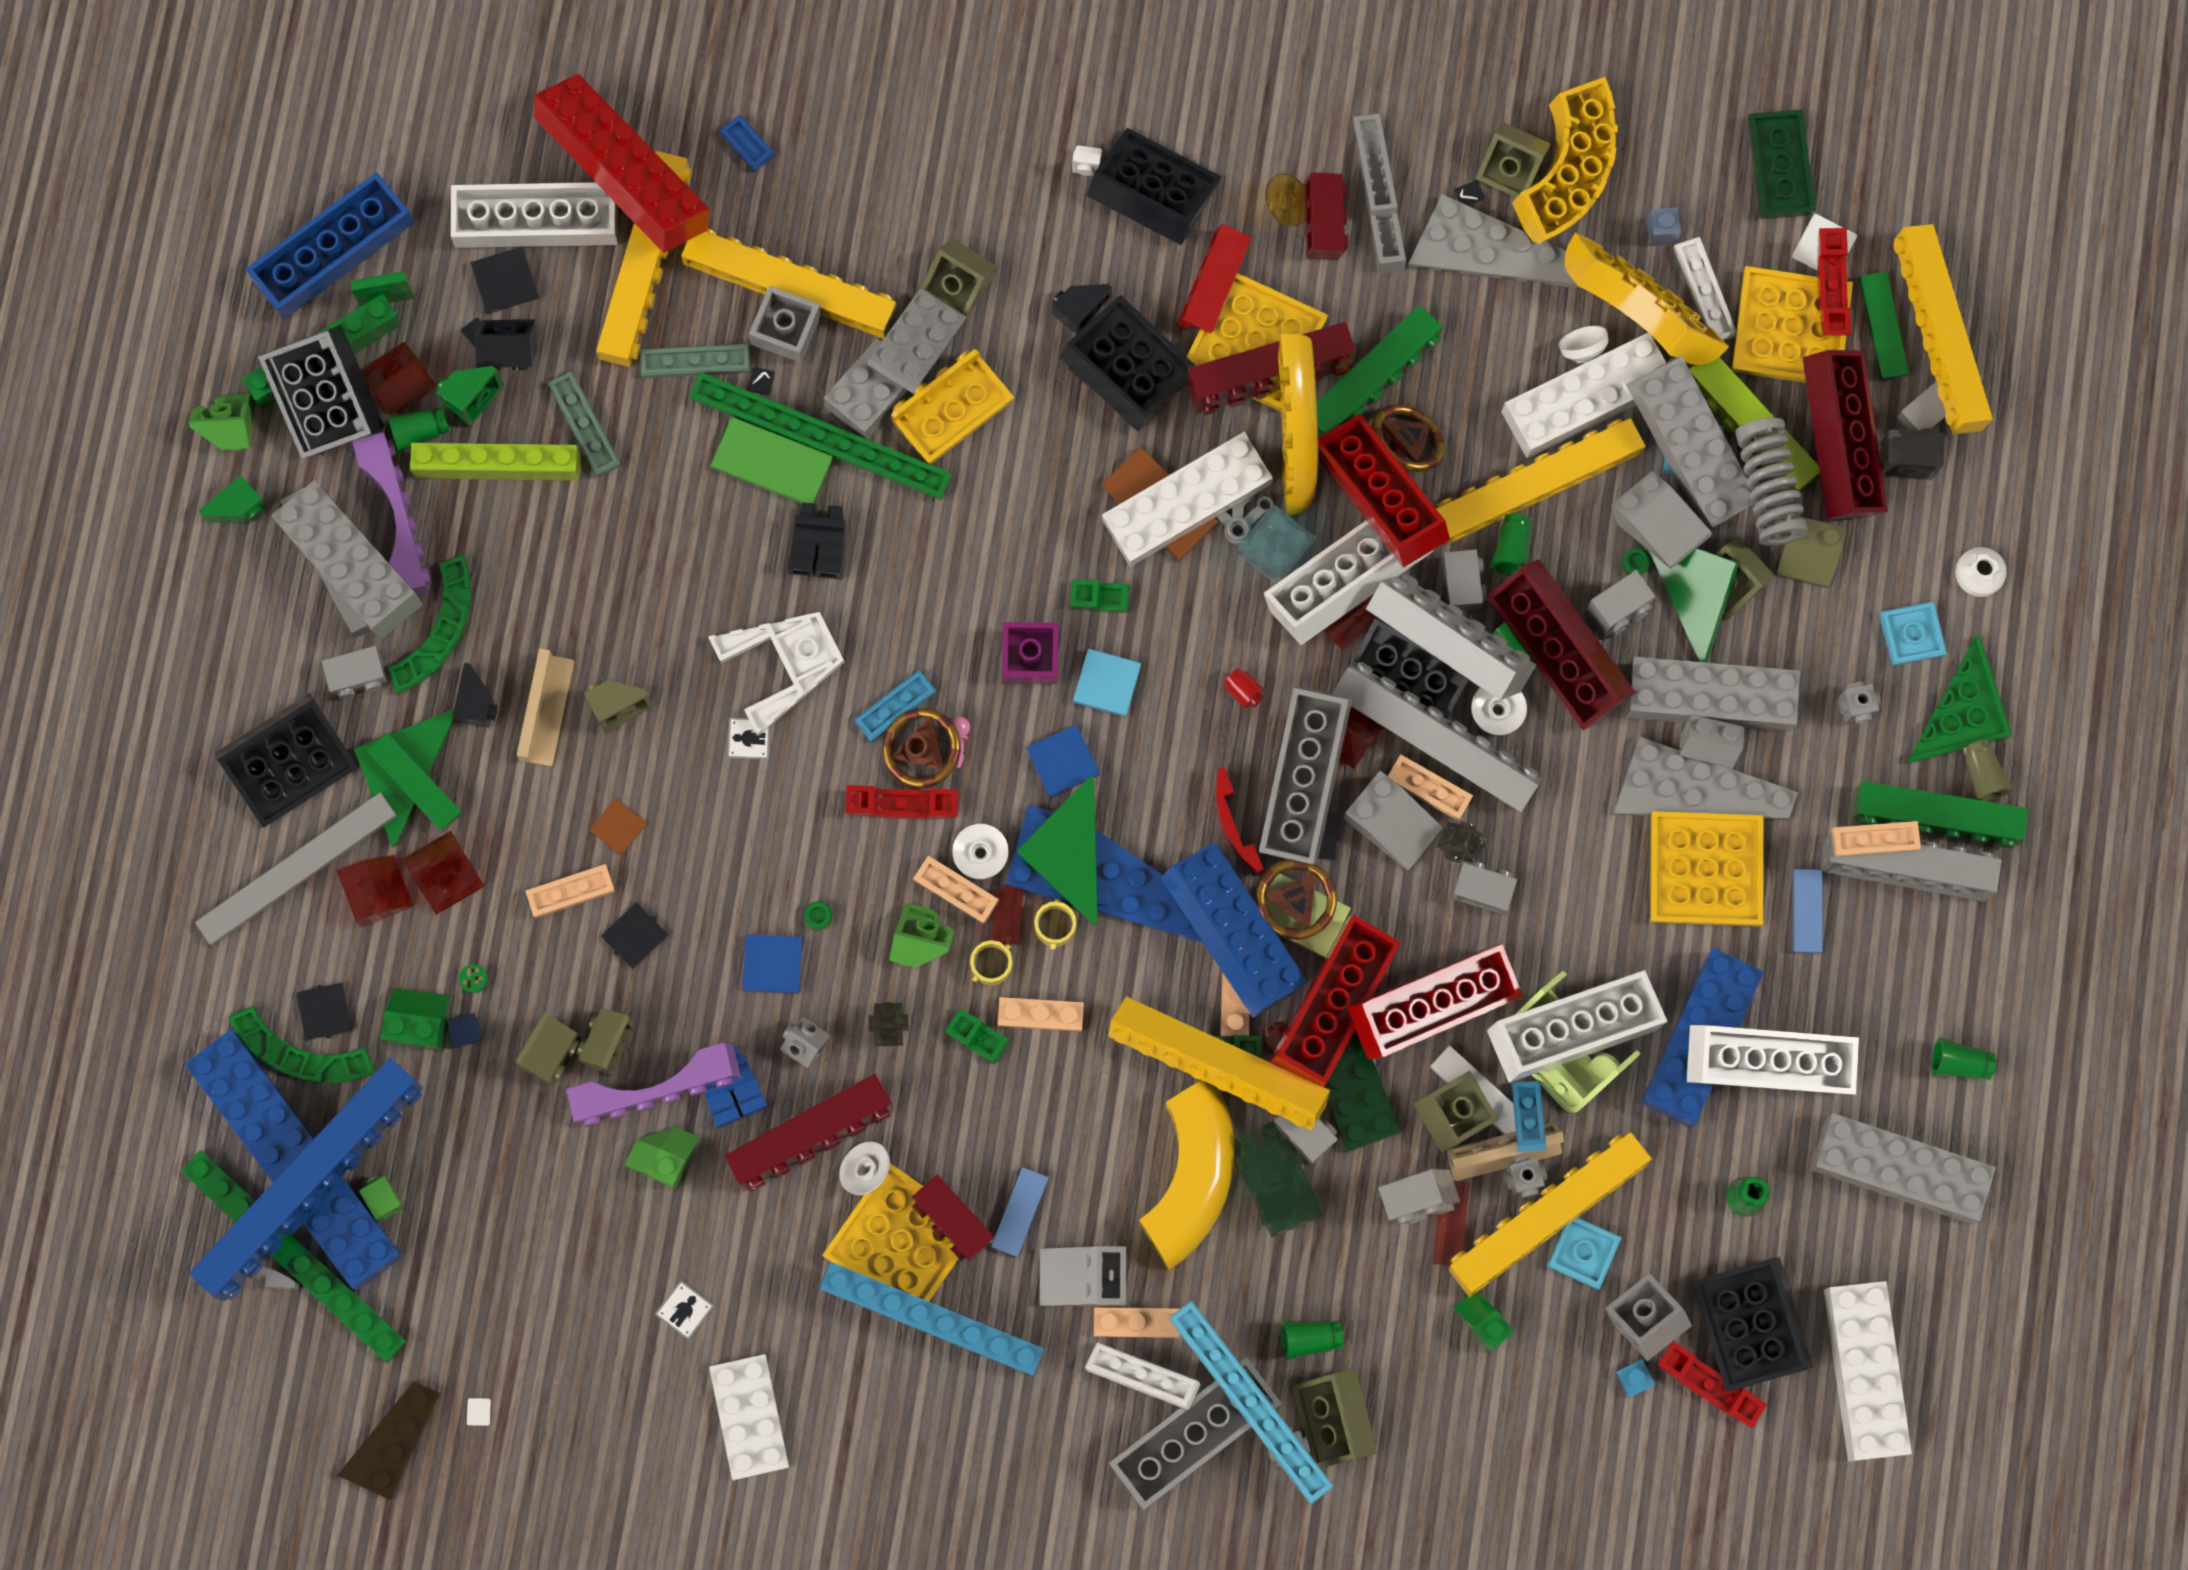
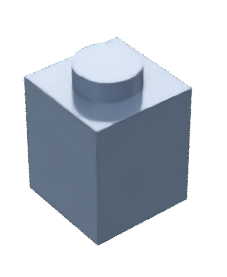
M1678 207L1650 210L1646 219L1649 246L1677 243L1681 234Z

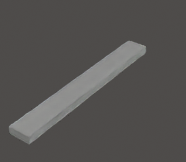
M377 794L195 922L208 943L211 946L215 945L395 819L397 814L383 794Z

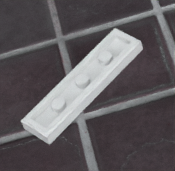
M1700 237L1675 244L1673 247L1698 314L1701 316L1702 324L1706 328L1712 327L1724 341L1735 338L1736 328Z
M1449 1045L1430 1068L1447 1083L1471 1071L1499 1119L1492 1124L1504 1135L1516 1132L1513 1103Z
M1098 1342L1085 1366L1088 1372L1189 1410L1200 1387V1383L1197 1380Z

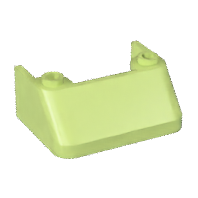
M1564 971L1558 974L1516 1014L1560 1000L1552 989L1567 974ZM1636 1050L1622 1064L1607 1053H1601L1593 1060L1586 1055L1532 1074V1076L1537 1081H1540L1541 1086L1565 1111L1576 1113L1641 1053Z

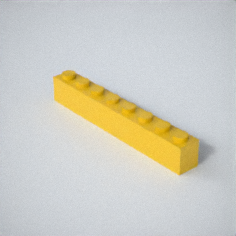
M655 151L678 177L688 185L692 169L689 168L687 158ZM635 223L596 350L599 360L631 367L633 359L637 360L639 356L640 344H638L640 334L644 335L647 329L648 319L645 317L647 310L652 309L654 305V286L659 284L662 278L663 269L660 268L662 259H667L669 251L663 253Z
M1934 225L1904 227L1894 239V250L1899 256L1901 273L1906 279L1909 289V300L1913 303L1916 312V323L1920 327L1923 336V346L1929 355L1931 373L1938 382V396L1944 405L1946 422L1950 425L1952 435L1983 431L1993 418Z
M709 228L708 231L688 240L681 255L683 265L764 295L768 287L771 286L820 304L821 316L882 339L886 337L897 311L896 302L887 294L878 293L876 295L868 292V289L860 284L854 283L849 285L844 283L838 276L832 274L822 275L817 273V270L811 266L802 265L801 267L795 265L790 259L778 255L776 258L768 255L764 249L757 246L749 248L733 237L722 238Z
M1630 418L1622 421V419L1615 420L1607 425L1608 429L1598 433L1597 430H1594L1583 436V440L1576 444L1571 441L1562 445L1557 453L1549 455V453L1542 454L1534 459L1535 463L1525 467L1524 464L1516 466L1510 470L1509 475L1503 478L1500 475L1486 481V486L1479 489H1476V487L1469 488L1461 493L1462 497L1452 501L1451 498H1448L1438 503L1436 509L1445 519L1450 540L1446 542L1447 545L1504 519L1507 514L1517 513L1641 455L1646 446L1632 419Z
M1127 996L1111 1019L1108 1037L1113 1038L1116 1042L1128 1045L1144 1055L1154 1057L1170 1067L1182 1070L1196 1079H1201L1222 1091L1236 1095L1245 1102L1264 1108L1271 1114L1290 1120L1297 1126L1305 1127L1312 1131L1326 1107L1330 1093L1329 1089Z
M1631 1132L1625 1137L1622 1134L1617 1135L1608 1143L1610 1148L1603 1153L1599 1150L1594 1152L1586 1159L1588 1164L1580 1170L1577 1167L1571 1169L1563 1176L1564 1182L1558 1186L1555 1183L1548 1186L1541 1192L1543 1196L1535 1203L1532 1200L1528 1201L1519 1208L1520 1214L1514 1219L1508 1216L1496 1226L1498 1230L1491 1236L1485 1233L1473 1243L1476 1247L1468 1253L1462 1250L1451 1259L1453 1264L1450 1265L1449 1272L1469 1298L1650 1164L1652 1158Z

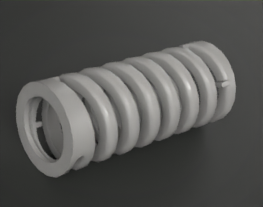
M1764 418L1751 421L1738 427L1735 431L1738 446L1743 449L1740 454L1741 459L1746 463L1744 465V473L1748 476L1747 487L1752 490L1750 501L1755 504L1753 515L1758 518L1756 528L1759 531V542L1762 545L1789 543L1801 539L1809 533L1805 519H1791L1802 514L1804 507L1801 504H1790L1799 500L1801 494L1797 490H1787L1796 486L1798 480L1794 476H1785L1793 472L1795 467L1791 462H1783L1789 459L1792 453L1787 448H1780L1788 443V437L1785 435L1784 429L1785 422L1781 418ZM1755 451H1766L1756 456L1751 455ZM1758 465H1769L1761 469H1754ZM1775 478L1764 483H1758L1760 479ZM1778 492L1767 497L1761 496L1763 493ZM1781 506L1770 511L1764 510L1766 507ZM1786 519L1774 525L1767 524L1771 520ZM1790 532H1791V535H1788V536H1785V537H1779V536H1778V534H1784V533H1790Z

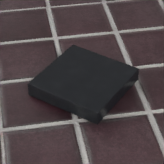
M523 246L470 262L487 314L539 299Z

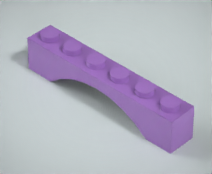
M385 432L353 440L354 450L361 471L375 481L386 493L394 510L396 539L389 564L417 596L428 593L427 584L431 583L428 568L422 567L420 558L425 557L421 542H416L413 534L418 529L414 516L408 515L407 507L411 506L407 490L402 491L400 481L404 480L400 464L395 465L393 456L397 455L394 440H388Z
M724 1042L698 1050L691 1061L679 1073L651 1088L636 1091L617 1090L602 1083L592 1081L568 1088L566 1091L573 1121L589 1127L600 1124L601 1118L610 1116L611 1119H617L627 1116L628 1110L637 1108V1111H645L654 1108L653 1103L662 1100L664 1104L680 1100L679 1095L690 1093V1096L707 1092L706 1087L716 1085L717 1088L730 1086L733 1084V1080L740 1078L741 1075L733 1044Z

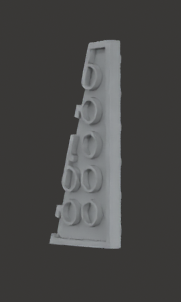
M1443 194L1407 266L1411 268H1417V266L1432 268L1435 271H1458L1460 274L1500 279L1502 277L1514 278L1516 281L1527 282V280L1538 281L1548 285L1572 288L1578 287L1565 268V250L1546 241L1539 244L1535 243L1526 232Z
M1639 737L1612 814L1615 816L1651 815L1652 811L1763 815V820H1788L1798 792L1722 765L1679 756V750Z

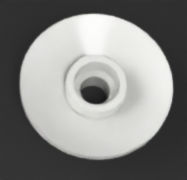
M1479 688L1473 697L1471 712L1475 723L1483 731L1501 736L1514 732L1522 725L1526 717L1527 704L1522 692L1499 700L1484 689ZM1499 706L1502 708L1503 713L1497 715L1493 712V708Z
M987 824L971 825L962 830L956 837L952 851L953 859L957 868L966 876L974 879H987L998 874L1005 866L1008 859V844L1003 834L996 828ZM978 849L985 850L986 855L983 858H978L975 855Z
M864 1142L851 1149L843 1159L840 1167L839 1177L843 1188L854 1195H865L878 1188L886 1178L890 1167V1158L887 1150L876 1142Z

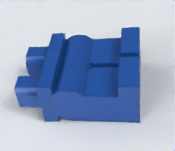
M734 1042L730 1044L734 1046L741 1077L734 1079L733 1084L727 1087L717 1088L716 1085L706 1087L707 1092L704 1093L718 1129L741 1120L731 1094L732 1092L735 1093L745 1118L768 1108L745 1055H741Z

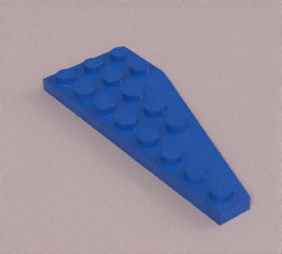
M1029 805L1005 886L1052 900L1060 899L1061 902L1070 904L1016 853L1054 813ZM1095 829L1097 913L1203 943L1162 881L1161 877L1163 875Z

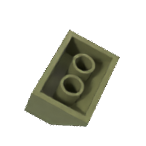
M1356 1369L1292 1385L1304 1434L1307 1437L1310 1448L1309 1454L1320 1468L1378 1454Z

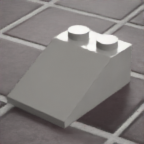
M1653 471L1611 505L1616 523L1670 569L1674 568L1712 536L1711 531L1674 489Z
M1381 771L1378 772L1350 806L1343 818L1344 821L1407 871L1410 870L1443 829L1402 787Z

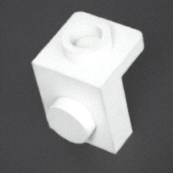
M1076 146L1073 153L1072 172L1085 176L1094 175L1101 164L1102 149Z

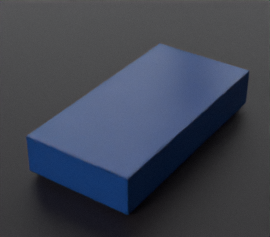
M740 114L719 130L720 135L754 173L775 157V153Z

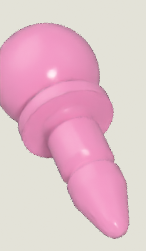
M961 716L951 719L961 741V753L956 766L957 769L962 765L964 743L968 742L969 738L967 735L970 731L969 721Z

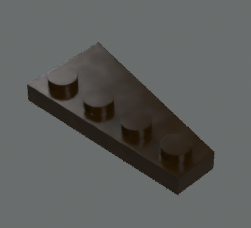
M413 1381L337 1476L391 1500L441 1393Z

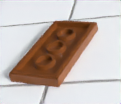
M1139 447L1102 483V487L1121 504L1166 478L1169 474ZM1213 518L1166 545L1165 548L1180 561L1218 524V521Z

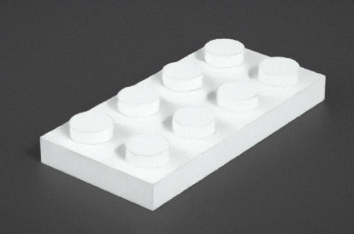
M766 1354L710 1366L709 1369L732 1480L789 1468Z

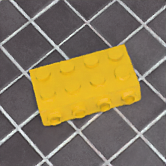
M977 349L971 352L969 350L963 352L957 358L956 364L950 368L944 367L936 374L935 380L928 385L927 383L920 385L913 397L907 401L905 399L901 400L892 409V422L927 464L932 465L1014 401V396L980 357V352Z

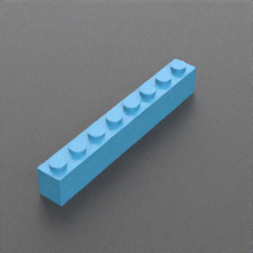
M833 1262L828 1263L818 1287L819 1290L1028 1375H1034L1044 1348Z

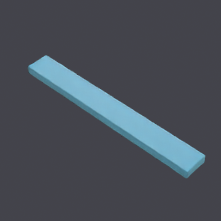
M1190 1301L1169 1317L1171 1323L1307 1501L1312 1504L1334 1487L1193 1301Z

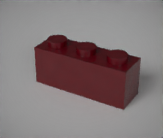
M1311 172L1304 181L1307 259L1338 260L1348 249V235L1344 233V225L1347 223L1348 214L1343 205L1347 187L1343 183L1342 174Z
M938 1174L912 1196V1200L915 1202L912 1208L922 1219L926 1216L929 1217L934 1223L931 1229L941 1240L947 1237L953 1244L950 1250L960 1261L966 1259L970 1263L995 1240V1237Z

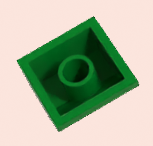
M493 366L453 371L449 377L445 376L440 381L436 393L444 409L471 427L504 385L497 369Z
M394 988L385 1010L380 1039L385 1044L441 1052L451 996Z

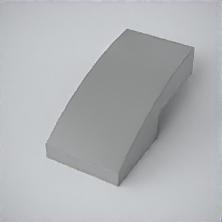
M262 1267L254 1276L256 1278H266V1287L269 1289L300 1290L299 1283L284 1274L266 1267Z

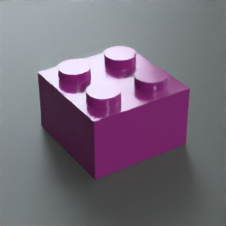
M1003 622L1002 684H1058L1059 623Z

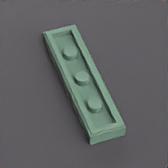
M749 344L640 349L641 377L697 376L700 372L707 375L751 373Z
M572 370L547 382L596 477L598 478L620 467L621 463Z

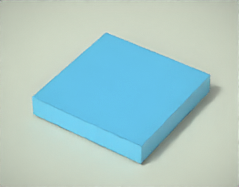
M1934 602L1879 613L1892 666L1947 655Z
M1088 649L1073 703L1126 717L1141 663Z
M1577 1217L1562 1229L1546 1267L1599 1290L1622 1237Z

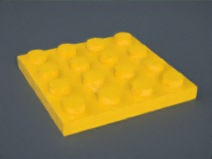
M1745 266L1731 370L1736 373L1806 383L1802 357L1825 350H1845L1846 336H1823L1819 312L1817 277ZM1847 281L1848 308H1850L1853 282Z
M1237 273L1214 331L1207 333L1200 329L1187 358L1197 366L1280 341V334L1283 333L1302 335L1319 330L1324 327L1328 315ZM1280 390L1271 392L1270 396L1263 399L1252 398L1282 412L1283 392Z
M1652 811L1650 820V923L1762 927L1763 815Z
M891 1163L884 1181L874 1191L862 1197L822 1255L830 1262L930 1302L959 1260L950 1250L953 1244L947 1237L941 1240L931 1229L934 1223L929 1217L926 1216L922 1219L912 1208V1205L915 1204L912 1196L923 1185Z

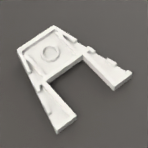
M820 612L708 637L721 663L771 639L794 684L744 709L757 736L845 663Z

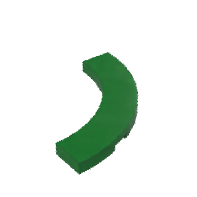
M464 554L438 564L442 578L443 601L440 615H438L427 640L407 658L387 667L397 695L414 688L433 675L446 662L462 637L471 606V578Z
M251 1006L228 1017L241 1041L253 1054L270 1067L290 1077L314 1083L337 1084L361 1080L376 1073L366 1047L341 1054H315L298 1049L281 1040L265 1024L255 1006Z

